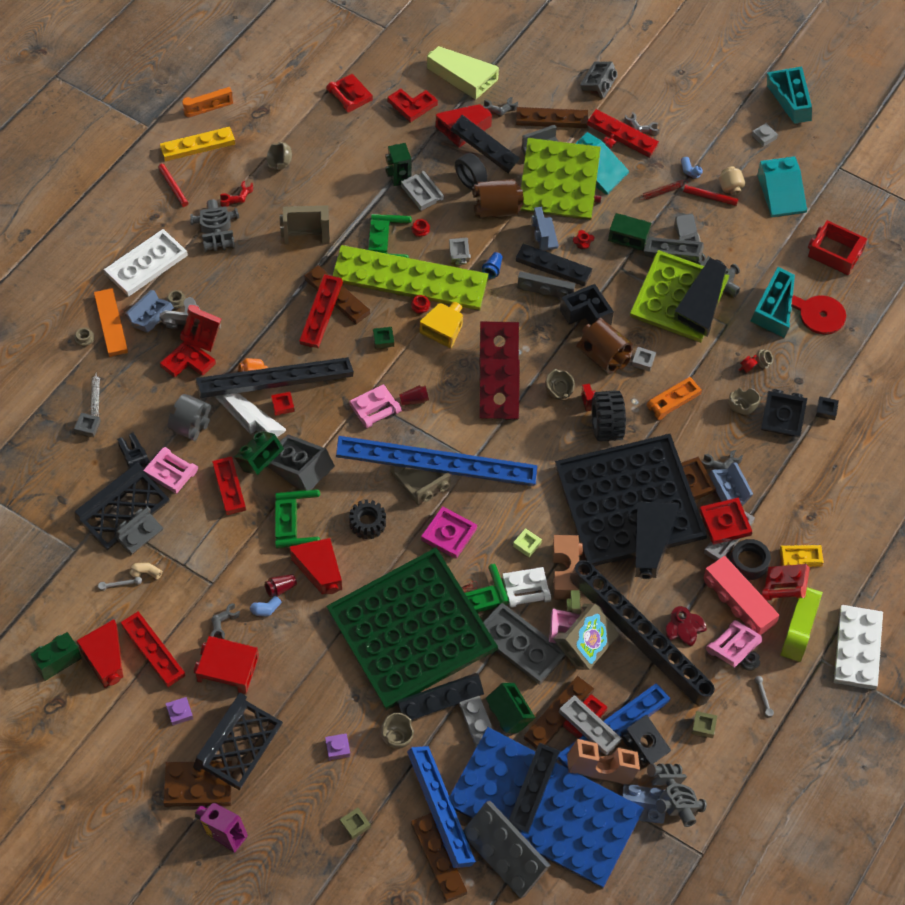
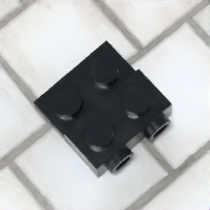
M778 389L768 391L761 430L800 438L808 398H804L799 393L784 394V391Z

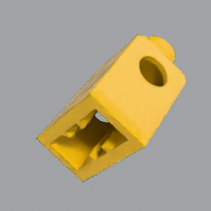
M453 302L450 307L442 303L438 304L420 321V333L451 349L463 324V315L460 313L462 306L457 302Z

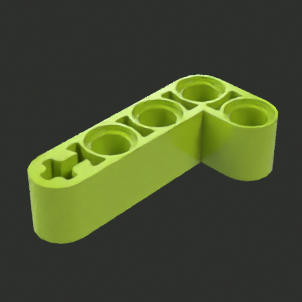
M807 587L805 598L798 599L780 656L801 662L823 592Z

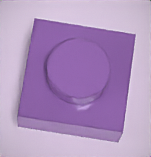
M187 697L166 703L172 726L193 719Z
M347 734L325 737L329 760L350 757Z

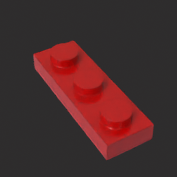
M232 456L212 461L226 515L246 511Z

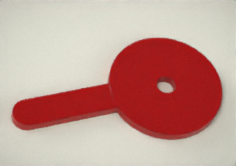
M795 295L792 297L791 307L800 310L801 320L809 330L818 334L828 335L838 332L844 326L846 311L843 305L836 299L824 295L813 296L807 300H803ZM820 313H825L827 316L822 317Z

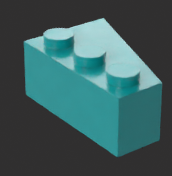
M802 66L767 72V87L792 122L796 124L812 121V104Z
M777 267L750 322L785 338L790 328L794 274Z

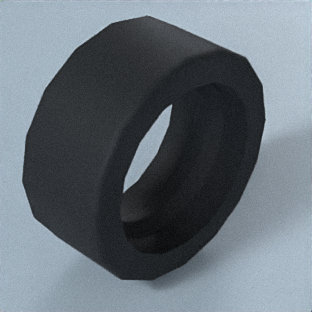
M466 153L455 161L456 173L467 188L472 190V187L477 182L487 181L486 169L476 155Z
M745 539L734 546L730 562L747 580H756L767 572L771 555L767 546L761 541ZM744 551L755 552L762 558V565L757 568L746 567L740 563L738 556Z

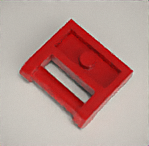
M353 73L337 82H330L326 86L327 91L333 93L344 105L343 108L347 112H351L373 100V95ZM341 89L352 101H349L339 90Z
M189 305L187 310L188 317L184 330L181 331L180 339L211 352L222 319L200 310L196 305ZM196 318L200 321L196 334L193 335L191 331Z
M807 564L768 567L765 589L762 591L763 598L766 601L785 597L805 598L809 566ZM796 587L794 589L774 590V588Z

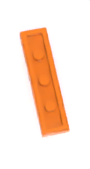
M113 288L94 292L109 357L128 353Z

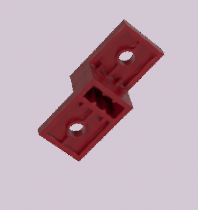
M480 321L479 418L519 419V322ZM502 336L505 344L502 347H497L494 344L495 337ZM497 393L505 396V402L501 405L494 402V396Z

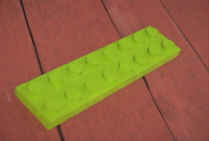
M344 245L340 247L333 276L342 278L343 284L414 298L418 295H424L430 301L450 305L453 302H457L462 307L475 310L481 309L488 280V273Z

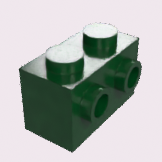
M406 143L388 146V154H385L388 165L385 166L387 177H391L393 186H399L401 181L411 177L412 159Z
M615 213L609 230L608 241L644 251L650 235L651 222Z
M260 431L253 436V439L247 445L240 448L234 458L243 472L258 475L284 448L275 434Z
M68 632L56 636L50 643L36 648L30 654L35 668L44 681L82 659L79 647Z
M501 683L485 698L490 710L500 722V727L506 733H519L536 718L515 683Z

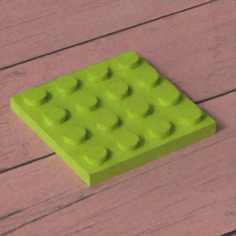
M528 138L521 184L524 203L520 211L534 212L535 207H542L543 214L591 220L601 147Z
M658 250L630 312V317L701 343L704 335L675 320L674 314L704 266ZM727 274L725 275L719 300L729 279Z

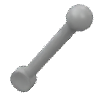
M136 577L133 580H126L107 584L105 582H100L98 584L99 590L104 591L108 587H115L134 583L136 585H140L142 583V579L140 577Z
M757 676L755 682L759 686L766 708L765 716L771 718L774 711L769 707L762 684L763 678Z

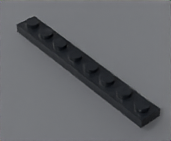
M349 357L200 377L196 378V386L200 398L348 378L353 377L354 371Z

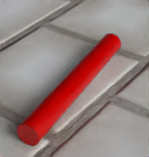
M163 163L160 164L158 169L182 207L189 204L168 169Z
M688 185L684 187L683 192L734 206H737L738 203L737 198Z

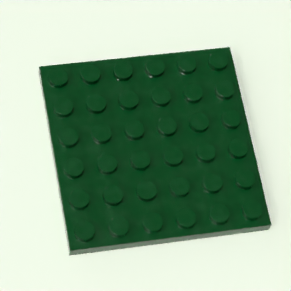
M437 548L424 553L326 606L386 711L398 705V700L420 693L498 650V645Z

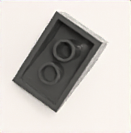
M289 434L280 441L284 450L267 465V467L294 487L301 490L313 489L335 467L326 448Z

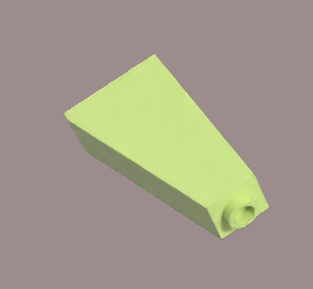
M440 46L427 55V69L475 100L498 80L499 67Z

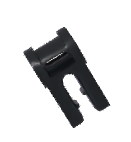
M134 432L129 434L133 450L128 448L127 442L122 437L117 439L118 446L129 469L137 462L140 465H148L150 463L144 448L139 443Z

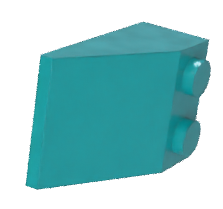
M586 132L575 143L601 147L596 188L608 195L629 174V170L613 152L592 134Z
M796 156L760 161L757 176L771 217L807 213L801 170Z

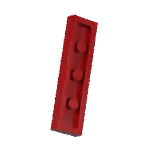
M595 109L587 122V126L609 137L613 134L614 140L649 158L659 144V141L597 109Z
M324 274L299 340L301 345L319 349L343 284L342 278Z
M139 611L121 622L123 629L167 687H170L186 676L184 670Z

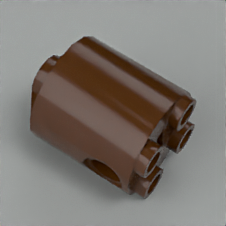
M515 179L477 182L472 187L473 198H476L477 201L476 205H474V214L479 216L480 219L486 217L517 216L524 203L523 190Z
M599 318L592 325L587 324L583 328V336L576 347L609 374L628 365L633 350V343L602 318Z

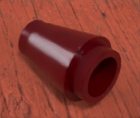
M418 385L399 394L402 405L425 404L426 401H429L426 385Z
M294 574L271 577L268 581H265L264 586L269 597H278L296 586L297 580Z

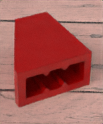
M481 104L436 114L435 127L460 148L467 142L453 133L451 128L461 115L465 116L483 131L491 127L492 114Z
M330 538L290 547L291 560L321 594H335L342 590V579Z
M113 619L77 640L79 650L104 688L117 684L123 678L119 632L116 621Z

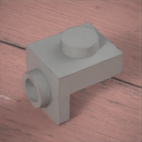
M468 238L449 239L451 263L455 262L456 265L467 264V261L471 259Z

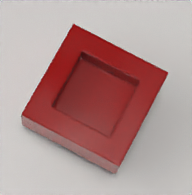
M590 383L582 385L581 398L586 412L591 411L592 397L596 392L595 390L592 391Z
M291 392L271 395L275 416L295 412Z

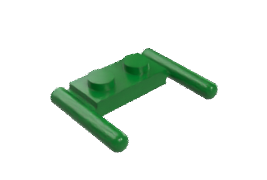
M371 214L368 250L389 254L387 251L390 222L411 223L412 217ZM390 254L409 258L407 254Z
M318 489L276 493V548H287L321 540L318 536L297 538V499L317 498L320 496Z
M496 564L488 566L495 586L492 585L465 593L477 613L497 608L501 603L509 604V599Z

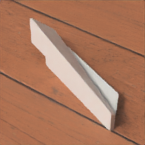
M239 393L215 396L250 434L257 430L258 432L273 433L278 437L286 431L283 426Z

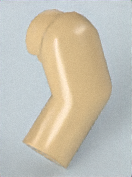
M135 563L131 566L130 575L136 578L140 577L141 573H147L153 578L159 579L163 571L150 563Z

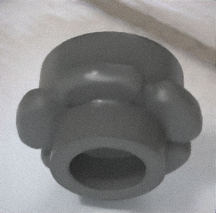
M750 652L740 663L744 669L754 670L760 665V656L756 652Z

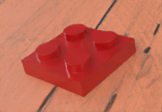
M739 497L700 507L699 512L713 545L752 536L753 531Z

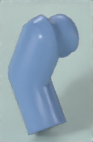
M689 157L681 158L684 174L694 179L699 178L703 173L702 168H698V166L693 168Z
M273 596L268 603H252L250 611L256 616L268 617L282 602L278 597Z

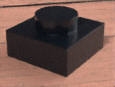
M819 396L816 417L835 420L839 400Z

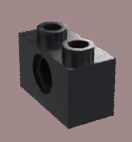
M647 714L620 731L623 735L624 743L631 747L633 751L638 752L639 764L643 765L644 768L648 767L649 764H654L671 752V749ZM641 737L647 740V748L642 746Z

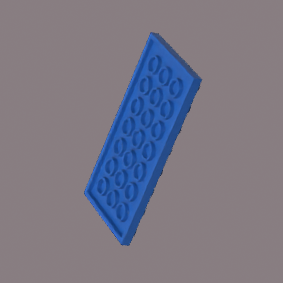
M487 727L449 796L454 809L473 819L485 802L491 801L509 820L535 751ZM556 762L529 834L520 833L541 856L604 889L644 808L578 773H570L568 768Z

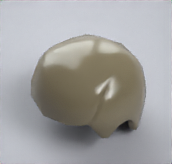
M283 142L271 144L266 157L269 168L285 169L292 160L291 147Z
M553 369L547 374L545 388L551 397L566 399L573 393L575 387L574 378L566 370Z
M738 388L730 393L728 403L734 412L748 415L756 410L761 398L759 393L753 388H749L747 391Z
M393 713L387 716L381 728V736L385 744L394 749L404 748L410 744L414 734L411 719L403 713Z

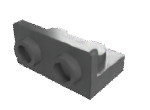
M594 61L580 84L582 91H598L600 98H605L618 76L613 62Z
M149 507L144 510L142 508L133 514L131 521L128 523L124 521L117 527L118 531L115 538L131 556L163 531V527L150 514L151 509Z

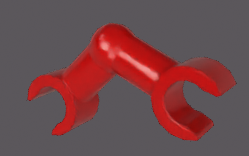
M245 181L241 183L242 190L238 196H230L227 193L220 194L221 206L228 207L231 203H244L247 195L253 192V183L249 187H245Z

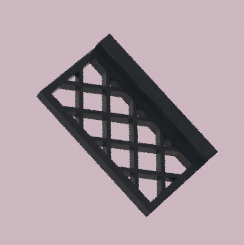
M137 462L75 510V520L80 525L82 524L108 551L119 542L115 538L118 531V519L131 521L133 519L134 507L152 508L150 514L153 515L170 502V499L144 473L143 467ZM143 479L148 484V490L135 489L136 483ZM123 493H133L132 502L120 501V496ZM135 494H147V503L134 502ZM149 495H159L162 501L158 504L149 503ZM116 505V514H104L105 507ZM119 506H131V515H119ZM92 517L101 518V526H91L87 521ZM104 518L116 519L115 528L103 527ZM102 531L115 532L114 538L107 543L102 538Z
M242 693L238 694L196 757L193 765L194 769L200 772L203 769L239 791L283 724L281 720L246 701L247 696ZM248 709L255 714L256 719L245 721L243 713ZM270 722L275 727L273 730L264 731L262 723ZM258 724L260 732L249 734L247 725ZM243 726L245 735L235 737L233 728ZM262 737L263 746L254 748L251 739ZM247 740L249 749L239 750L236 741ZM232 742L234 751L224 753L222 745ZM251 753L252 763L243 764L240 755ZM236 756L239 765L228 767L226 758ZM221 759L224 768L216 769L209 764L212 760ZM230 771H241L242 778L240 782L231 778Z

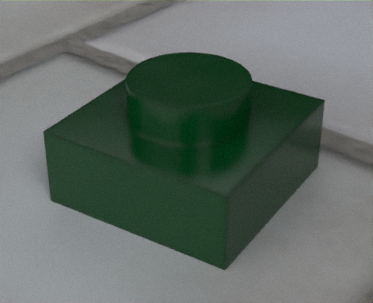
M392 327L373 329L375 349L394 347Z

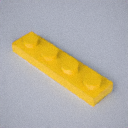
M226 127L160 143V149L166 162L235 145V139L231 128Z

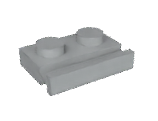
M424 171L419 175L416 174L401 181V187L421 211L436 204L438 200H443L444 195Z

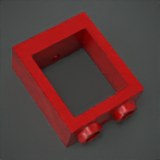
M827 220L824 226H819L816 232L817 237L815 239L812 238L809 242L808 249L810 251L808 257L849 276L865 249L867 238ZM825 237L852 248L847 259L821 248L820 245Z

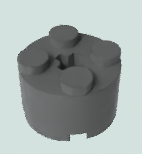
M183 394L174 405L177 408L175 413H170L168 428L188 439L196 441L202 429L205 430L209 425L210 419L207 417L211 405L191 395Z

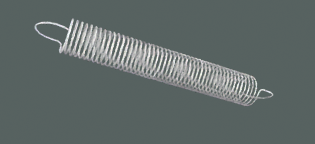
M96 373L92 377L91 414H96L99 417L98 384L100 378H97Z

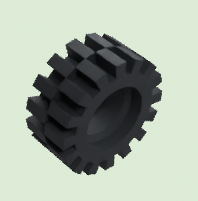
M365 500L364 504H362V501H359L358 506L356 504L353 505V510H350L349 515L350 529H352L353 534L357 533L359 538L364 535V539H367V536L374 539V534L378 537L380 536V531L384 532L386 513L384 507L381 508L379 502L375 505L374 500L371 503ZM364 515H372L376 520L372 524H363L360 518Z

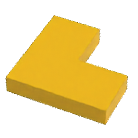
M821 545L780 546L781 566L807 564L809 567H822L824 564Z

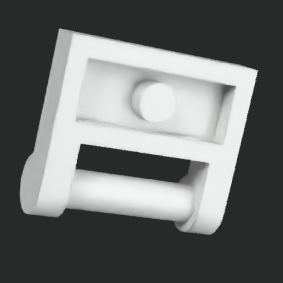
M543 567L503 573L502 578L510 608L516 607L518 604L543 600L544 602L551 601V594ZM541 590L540 593H534V594H528V595H522V596H515V595H514V594H519V593H526V592H532V591Z

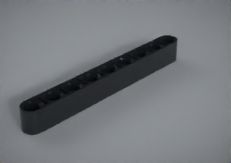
M585 560L577 562L570 576L571 582L592 603L600 606L603 610L602 613L693 703L697 705L706 704L714 693L713 683L591 563Z

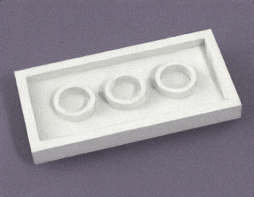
M162 229L105 268L104 273L129 297L188 256L187 250Z
M841 605L834 683L877 689L883 620L882 611Z

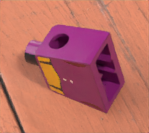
M216 803L211 804L208 809L200 806L195 812V818L200 820L205 833L234 853L248 837L240 816Z

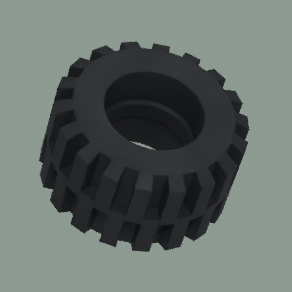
M619 390L595 392L591 405L592 426L597 441L623 440L626 431V411L621 392Z

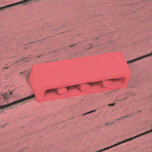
M723 556L706 568L703 577L706 585L715 590L719 599L731 608L734 616L740 618L746 627L762 635L777 624L780 615L726 556Z

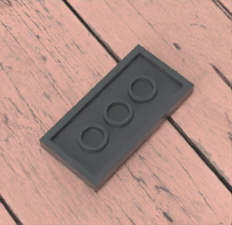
M503 603L483 622L498 645V650L496 651L539 685L566 657L557 644L549 642V638Z
M491 801L485 802L463 830L467 841L520 899L528 894L551 866Z

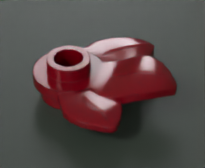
M678 606L672 610L670 615L671 621L666 625V635L669 640L679 637L690 647L694 645L697 639V632H705L707 630L704 620L697 614H691L683 606ZM678 614H684L685 618L680 619Z

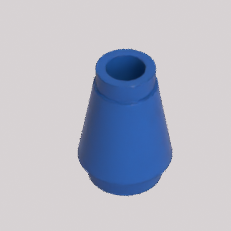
M494 252L482 266V272L488 273V279H494L500 273L503 256L498 252Z

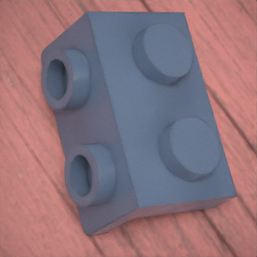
M535 207L534 215L531 216L532 227H535V240L538 241L540 250L557 249L558 241L552 218H544L542 207Z
M150 290L126 312V315L133 328L149 332L161 321L159 319L160 314L165 310L171 311L174 307L171 302L159 299L155 291Z
M732 463L728 469L711 470L708 474L721 501L739 497L743 506L753 496V492L737 463Z
M624 784L622 797L644 808L639 819L640 821L664 823L666 812L660 813L656 809V802L660 800V795L664 790Z

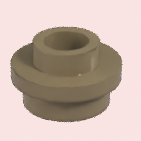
M179 290L171 291L167 296V301L171 302L174 308L184 306L185 295Z
M80 328L76 331L74 339L78 345L88 346L94 341V334L88 328Z
M761 349L757 352L756 361L761 368H768L773 363V356L769 350Z

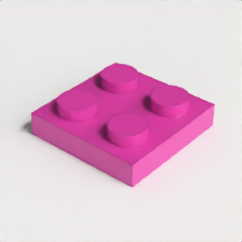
M442 506L421 536V541L457 559L477 530V524Z

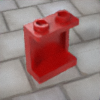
M209 636L207 642L202 644L200 662L197 661L194 667L197 682L202 683L203 679L236 686L239 693L247 694L259 658L258 647Z

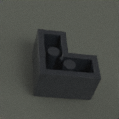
M596 284L561 297L560 312L568 324L586 318L590 325H592L599 318H602L612 325L614 311Z

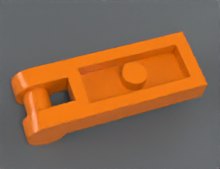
M230 87L195 98H184L182 101L184 115L186 117H193L233 104Z
M688 377L649 400L646 406L650 411H654L655 417L658 420H662L670 412L701 395L702 389L691 377Z

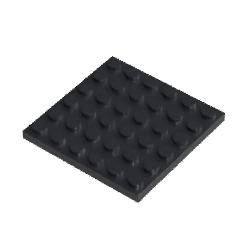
M671 433L555 461V467L577 535H579V541L583 545L585 559L593 566L636 556L638 502L679 503L678 518L667 548L707 539L706 530Z

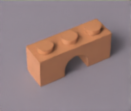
M554 535L552 545L553 563H562L568 569L554 572L553 598L556 600H567V598L571 597V590H579L571 582L570 576L575 565L579 562V556H582L583 545L579 543V535Z
M577 739L567 754L568 771L570 773H578L584 776L629 785L640 770L638 752L617 748L612 755L599 756L598 743Z

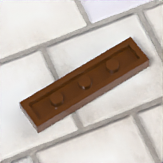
M517 107L516 125L542 127L555 125L556 127L588 128V110Z
M317 265L304 275V279L318 291L324 274H329ZM341 286L335 307L357 325L370 315V309L346 288Z
M577 676L524 735V740L536 749L539 743L547 745L567 720L559 713V709L574 695L584 702L594 692V688Z
M432 813L412 820V828L446 903L467 895L466 887L457 868L452 866Z

